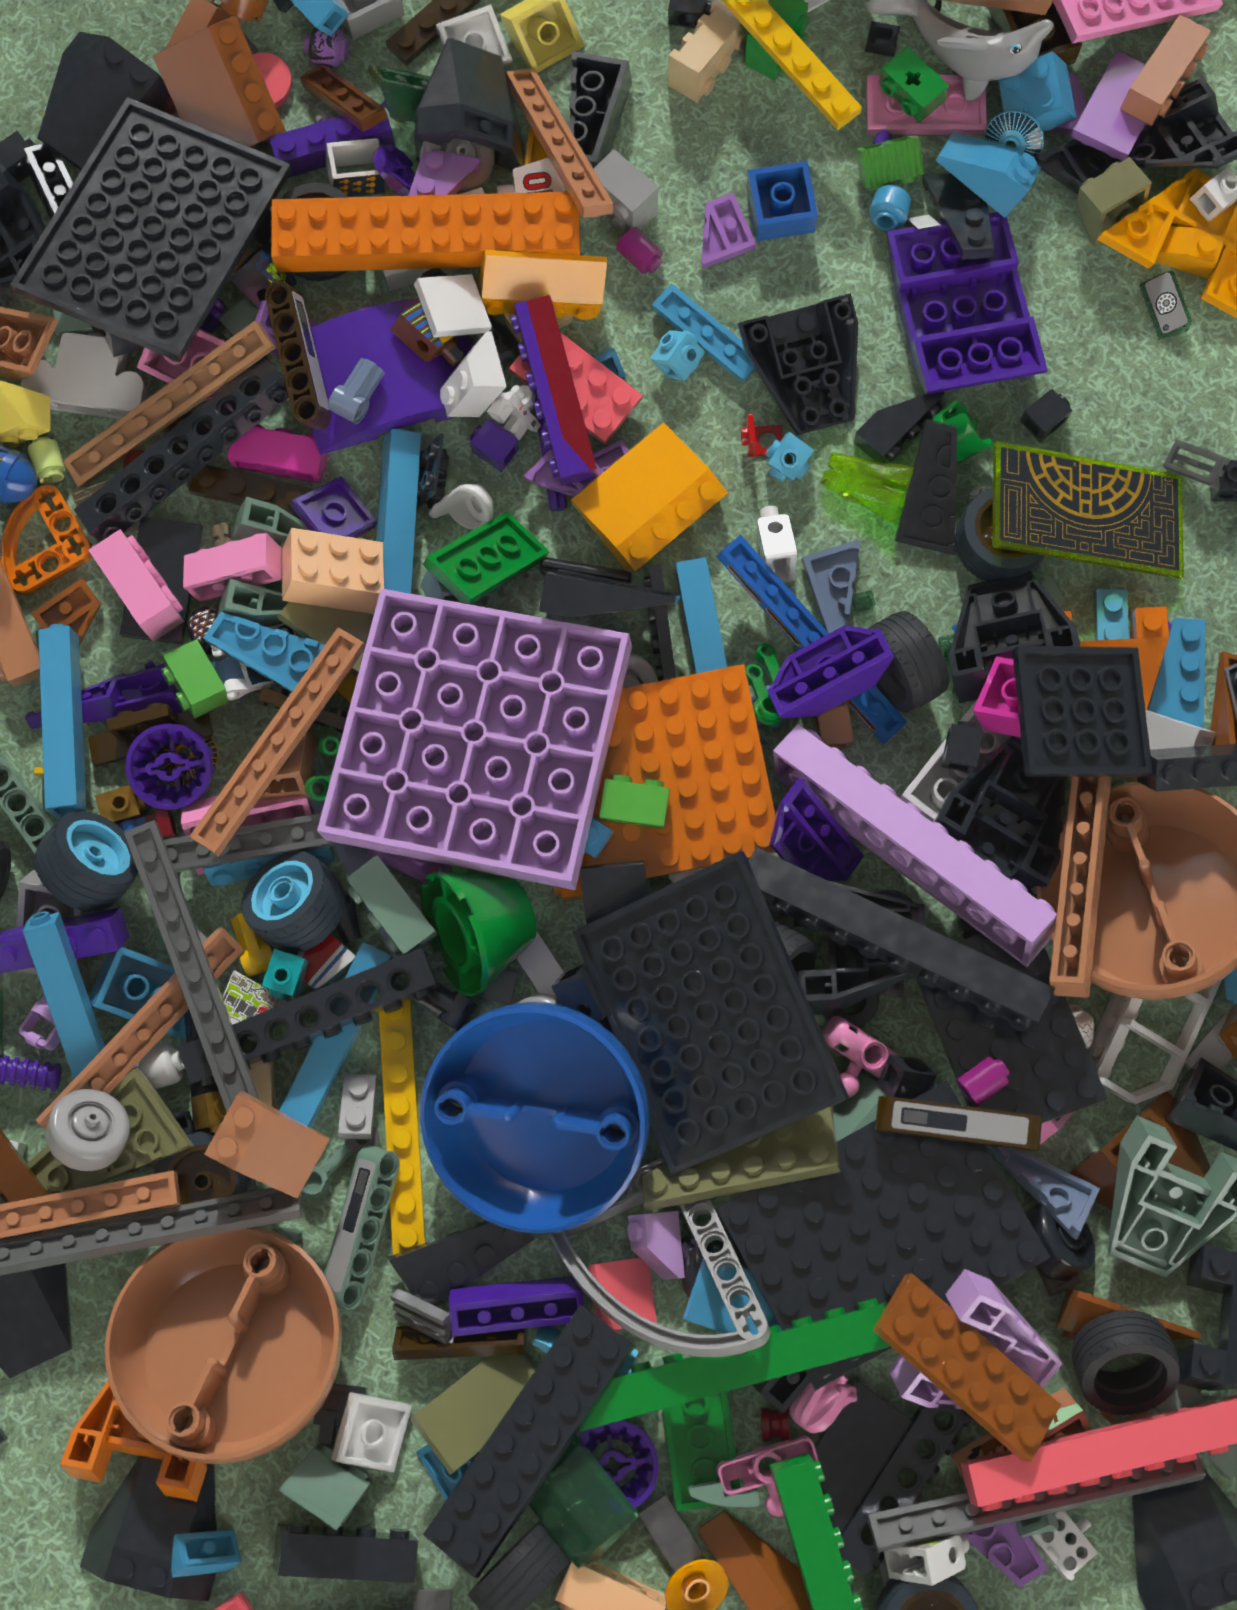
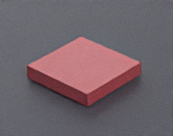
M640 1257L588 1265L592 1276L619 1302L641 1317L657 1323L650 1267ZM593 1302L594 1314L615 1330L624 1329L601 1311Z

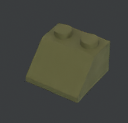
M1130 157L1120 163H1113L1104 173L1096 178L1087 179L1079 188L1076 205L1094 247L1102 243L1097 238L1105 230H1108L1125 216L1134 212L1148 200L1152 182Z

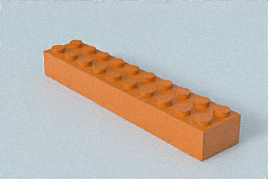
M568 192L272 199L271 257L277 273L481 267L485 250L581 255L580 212Z

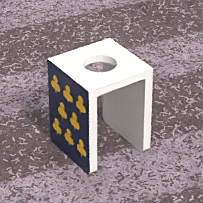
M374 138L326 143V168L329 185L337 187L347 197L383 193L385 181L377 170L337 174L336 167L374 163L372 157L374 151L379 147V140Z

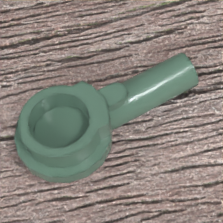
M346 1144L321 1167L315 1166L301 1191L303 1196L316 1199L327 1192L330 1184L329 1176L353 1154Z

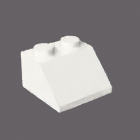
M486 331L441 387L440 398L445 406L447 417H480L507 387L492 332Z

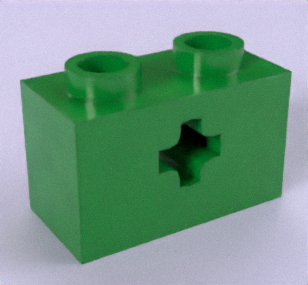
M908 45L881 68L879 84L882 91L887 96L893 97L901 105L904 113L910 117L913 116L919 123L946 100L949 85Z

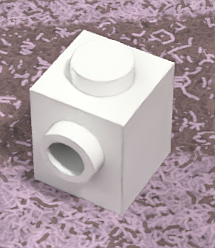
M1229 167L1207 182L1190 198L1208 222L1237 200V176Z

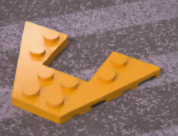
M1194 168L1180 180H1177L1111 228L1105 230L1097 238L1098 241L1149 269L1154 265L1172 223L1179 227L1198 228L1225 237L1217 264L1208 278L1200 299L1237 319V200L1210 222L1204 218L1190 200L1199 189L1213 179L1209 175Z

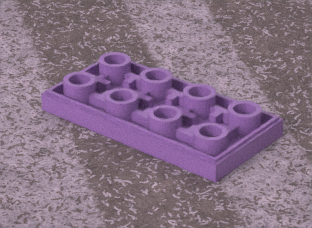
M1116 51L1070 137L1079 140L1085 145L1094 147L1110 157L1121 161L1127 159L1145 122L1120 108L1129 88L1146 64Z

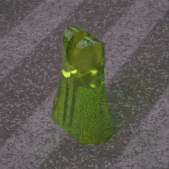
M831 453L827 465L832 470L824 471L820 484L864 506L894 524L905 500L913 466L872 461L841 453Z

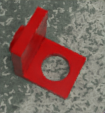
M747 414L746 427H741L740 430L741 445L747 446L748 457L766 456L765 453L768 449L763 448L759 443V438L762 434L771 433L779 442L783 438L782 425L754 427L753 414Z

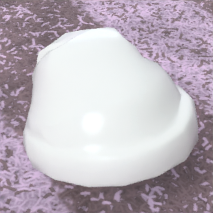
M460 485L449 495H445L440 502L436 503L429 512V515L432 518H438L449 513L462 527L474 530L493 519V501L482 485Z

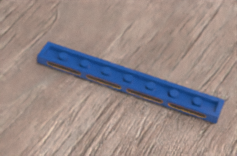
M742 535L738 536L716 556L799 650L829 634ZM876 686L846 701L847 705L882 744L887 742L907 723L905 718Z

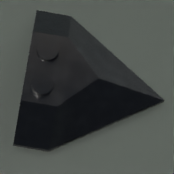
M1204 77L1183 86L1176 99L1171 96L1170 99L1173 102L1164 117L1159 115L1152 126L1147 124L1128 155L1139 168L1196 166L1217 169L1237 159V131L1233 132L1218 112L1216 94Z

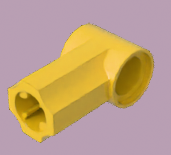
M239 913L230 920L238 944L244 949L239 955L246 976L250 978L267 971L274 949L267 945L250 928L243 914Z

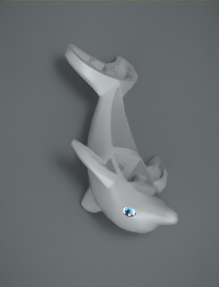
M877 0L864 2L866 10L871 13L912 16L927 44L937 57L962 77L965 99L968 101H973L982 95L989 81L1006 79L1018 75L1037 60L1042 40L1051 32L1054 26L1051 21L1046 19L1013 32L994 29L983 30L957 22L943 15L931 6L927 0Z

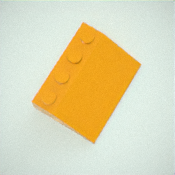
M663 422L570 501L625 571L635 572L726 496L728 492L704 462Z

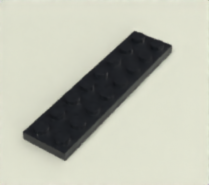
M580 1305L423 1535L471 1576L479 1578L636 1345L586 1307Z

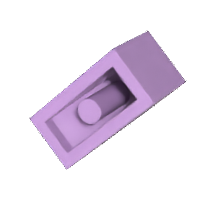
M678 1211L628 1216L627 1236L631 1243V1250L662 1280L685 1278Z

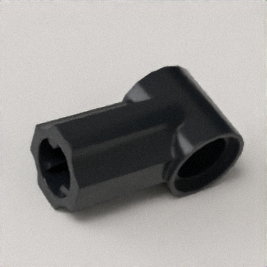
M437 982L439 988L433 990L434 995L416 1002L438 1015L437 1018L459 1031L469 1022L478 1005L459 992H452Z

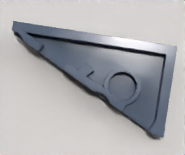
M859 540L802 557L801 561L824 628L828 633L842 626H848L860 548Z
M990 1145L988 1151L1041 1205L1049 1210L1052 1217L1071 1237L1077 1239L1100 1188L1020 1149Z

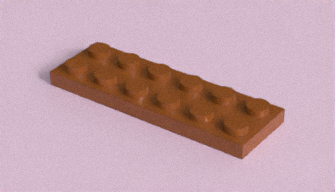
M914 1274L905 1275L873 1331L1022 1462H1031L1061 1404L974 1327L960 1321L955 1311Z

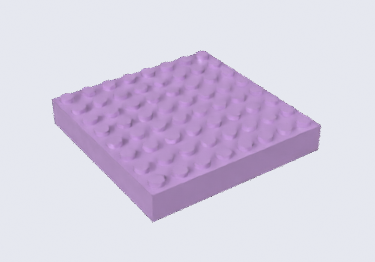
M381 589L317 831L327 841L576 890L632 649L629 634Z

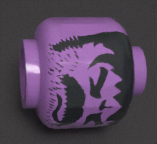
M316 27L311 31V35L306 34L304 52L309 53V58L313 64L338 67L342 61L347 60L349 39L344 37V33L340 28L331 37Z

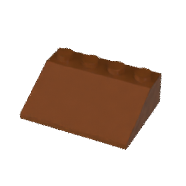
M236 16L208 26L153 55V59L180 119L252 149L271 143L269 137L286 132Z

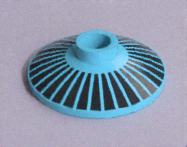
M1017 110L1005 111L995 116L987 126L984 140L1008 146L1007 141H1013L1016 143V148L1023 153L1030 154L1034 159L1037 155L1041 154L1044 146V134L1040 124L1031 115Z

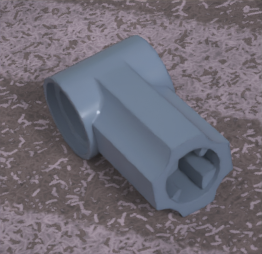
M360 358L345 384L339 385L332 392L328 401V409L354 424L360 423L368 411L371 395L385 375L383 369L368 359Z

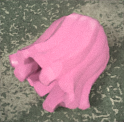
M845 1375L816 1391L810 1382L789 1406L790 1417L809 1433L815 1434L825 1431L845 1406L857 1401V1388L855 1385L850 1386V1384H847L848 1379Z

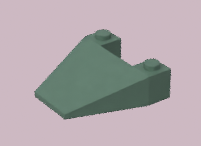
M246 497L237 513L233 539L238 541L252 537L255 534L267 533L283 548L291 528L309 529L301 520L277 505ZM282 576L279 581L260 586L230 579L221 594L218 615L220 612L259 623L264 627L283 624L277 618L288 603V601H282Z
M1136 1116L1120 1142L1108 1252L1112 1256L1166 1278L1237 1217V1158L1220 1152L1204 1178L1168 1163L1177 1146L1166 1128Z

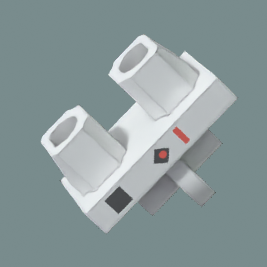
M516 385L511 391L502 392L487 410L491 418L503 424L509 417L510 419L503 429L516 437L518 441L527 429L537 432L541 426L530 412L534 408L535 391H530L526 385L521 387Z

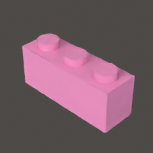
M267 533L255 534L249 538L235 542L230 541L224 545L201 549L195 553L184 555L183 588L199 602L220 597L230 579L260 586L279 581L282 576V548Z

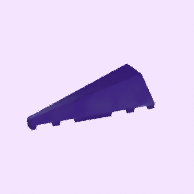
M153 661L144 664L146 670L127 675L121 673L81 690L83 723L107 721L106 719L116 717L122 711L135 712L147 709V706L153 703L168 704L176 713H182L183 710L175 695L178 693V690L174 684L169 686L162 674L161 669L165 667L164 663L156 666ZM33 711L28 712L25 719L31 729L42 728L41 711L37 713Z

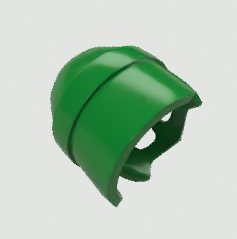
M958 399L933 417V421L957 426V463H961L971 456L993 447L991 439L981 440L976 433L978 420L969 416L965 404L959 403Z

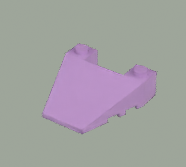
M964 1269L945 1294L959 1320L974 1327L1041 1388H1044L1063 1364L1060 1358L990 1279ZM899 1355L889 1368V1374L902 1398L927 1408H938L939 1404H951L956 1409H962L903 1356Z

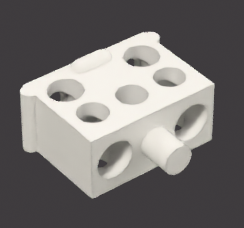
M1065 1511L1055 1513L1056 1519L1060 1521L1059 1529L1031 1535L1030 1538L1062 1578L1074 1580V1574L1098 1552L1083 1535L1092 1526L1090 1522L1083 1516L1078 1522L1074 1523ZM1070 1533L1071 1541L1066 1543L1065 1536ZM1081 1547L1082 1555L1078 1557L1076 1551Z

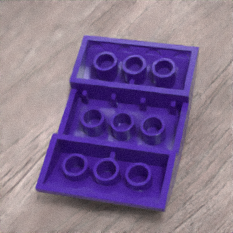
M998 212L989 213L994 247L993 258L962 260L949 236L950 231L947 225H944L942 222H938L941 225L921 229L914 226L887 231L891 271L904 333L916 373L926 395L1043 374L1048 371L1033 316L1029 315L1017 270L1019 261L1007 216L1004 218Z
M419 298L367 307L333 318L311 328L328 401L335 388L345 384L360 358L374 362L385 373L371 395L368 411L360 423L354 424L331 411V421L326 428L322 430L310 428L320 455L376 440L380 433L388 432L391 428L398 429L435 419V422L438 423L456 418L447 417L445 406L441 402L440 389L458 364L452 367L442 354L430 362H424L390 330L399 315L420 301ZM462 335L456 344L467 355L472 346ZM301 351L297 354L296 360L300 357ZM308 380L304 382L303 389L306 387ZM315 408L310 412V417L314 414Z

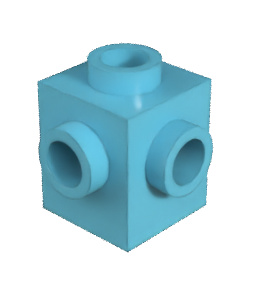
M669 330L661 338L659 346L650 357V360L667 378L685 381L690 373L698 367L705 351L699 346L697 337L686 330L683 332Z
M786 433L780 442L775 439L765 453L769 457L765 462L770 467L768 473L782 483L785 479L793 481L795 477L800 480L811 465L807 460L814 452V449L792 433ZM786 454L791 457L790 465L784 461Z

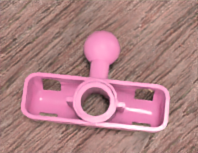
M839 1016L832 1017L822 1032L825 1042L829 1047L851 1060L846 1072L839 1074L849 1098L855 1096L858 1092L859 1081L857 1077L862 1068L879 1079L889 1054L900 1056L883 1043ZM849 1026L857 1031V1034L849 1029ZM841 1043L847 1047V1050L841 1051L835 1046ZM870 1047L869 1054L865 1057V1052Z
M803 1435L791 1441L785 1440L773 1445H760L753 1451L737 1455L734 1459L720 1461L717 1465V1473L723 1485V1491L728 1495H735L766 1485L769 1493L765 1501L767 1511L775 1517H783L771 1470L764 1471L759 1469V1462L765 1457H772L775 1459V1462L806 1452L813 1459V1462L818 1461L812 1440L808 1436ZM743 1478L745 1486L739 1489H732L730 1481Z

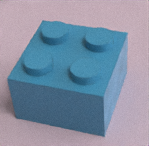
M1053 51L1038 57L1020 74L999 80L1004 112L1017 110L1031 115L1040 124L1043 132L1077 119L1067 64Z

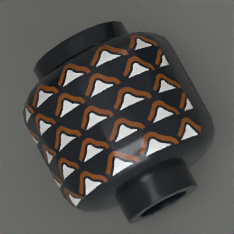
M204 606L193 611L192 617L186 623V628L191 641L197 639L205 654L212 655L211 644L207 643L203 637L216 620L218 609H210Z

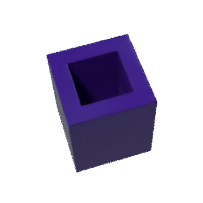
M487 419L483 426L478 425L470 436L472 453L501 473L519 450L518 439L489 419Z

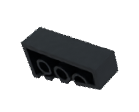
M572 51L569 128L594 169L611 151L632 85L630 66L627 60Z
M1201 1057L1180 1080L1165 1120L1237 1151V1080Z
M277 1523L273 1566L278 1576L414 1583L418 1540L415 1536L410 1535V1530L393 1528L390 1529V1533L377 1532V1528L357 1527L356 1530H347L340 1526L336 1530L330 1525L314 1527L305 1523Z

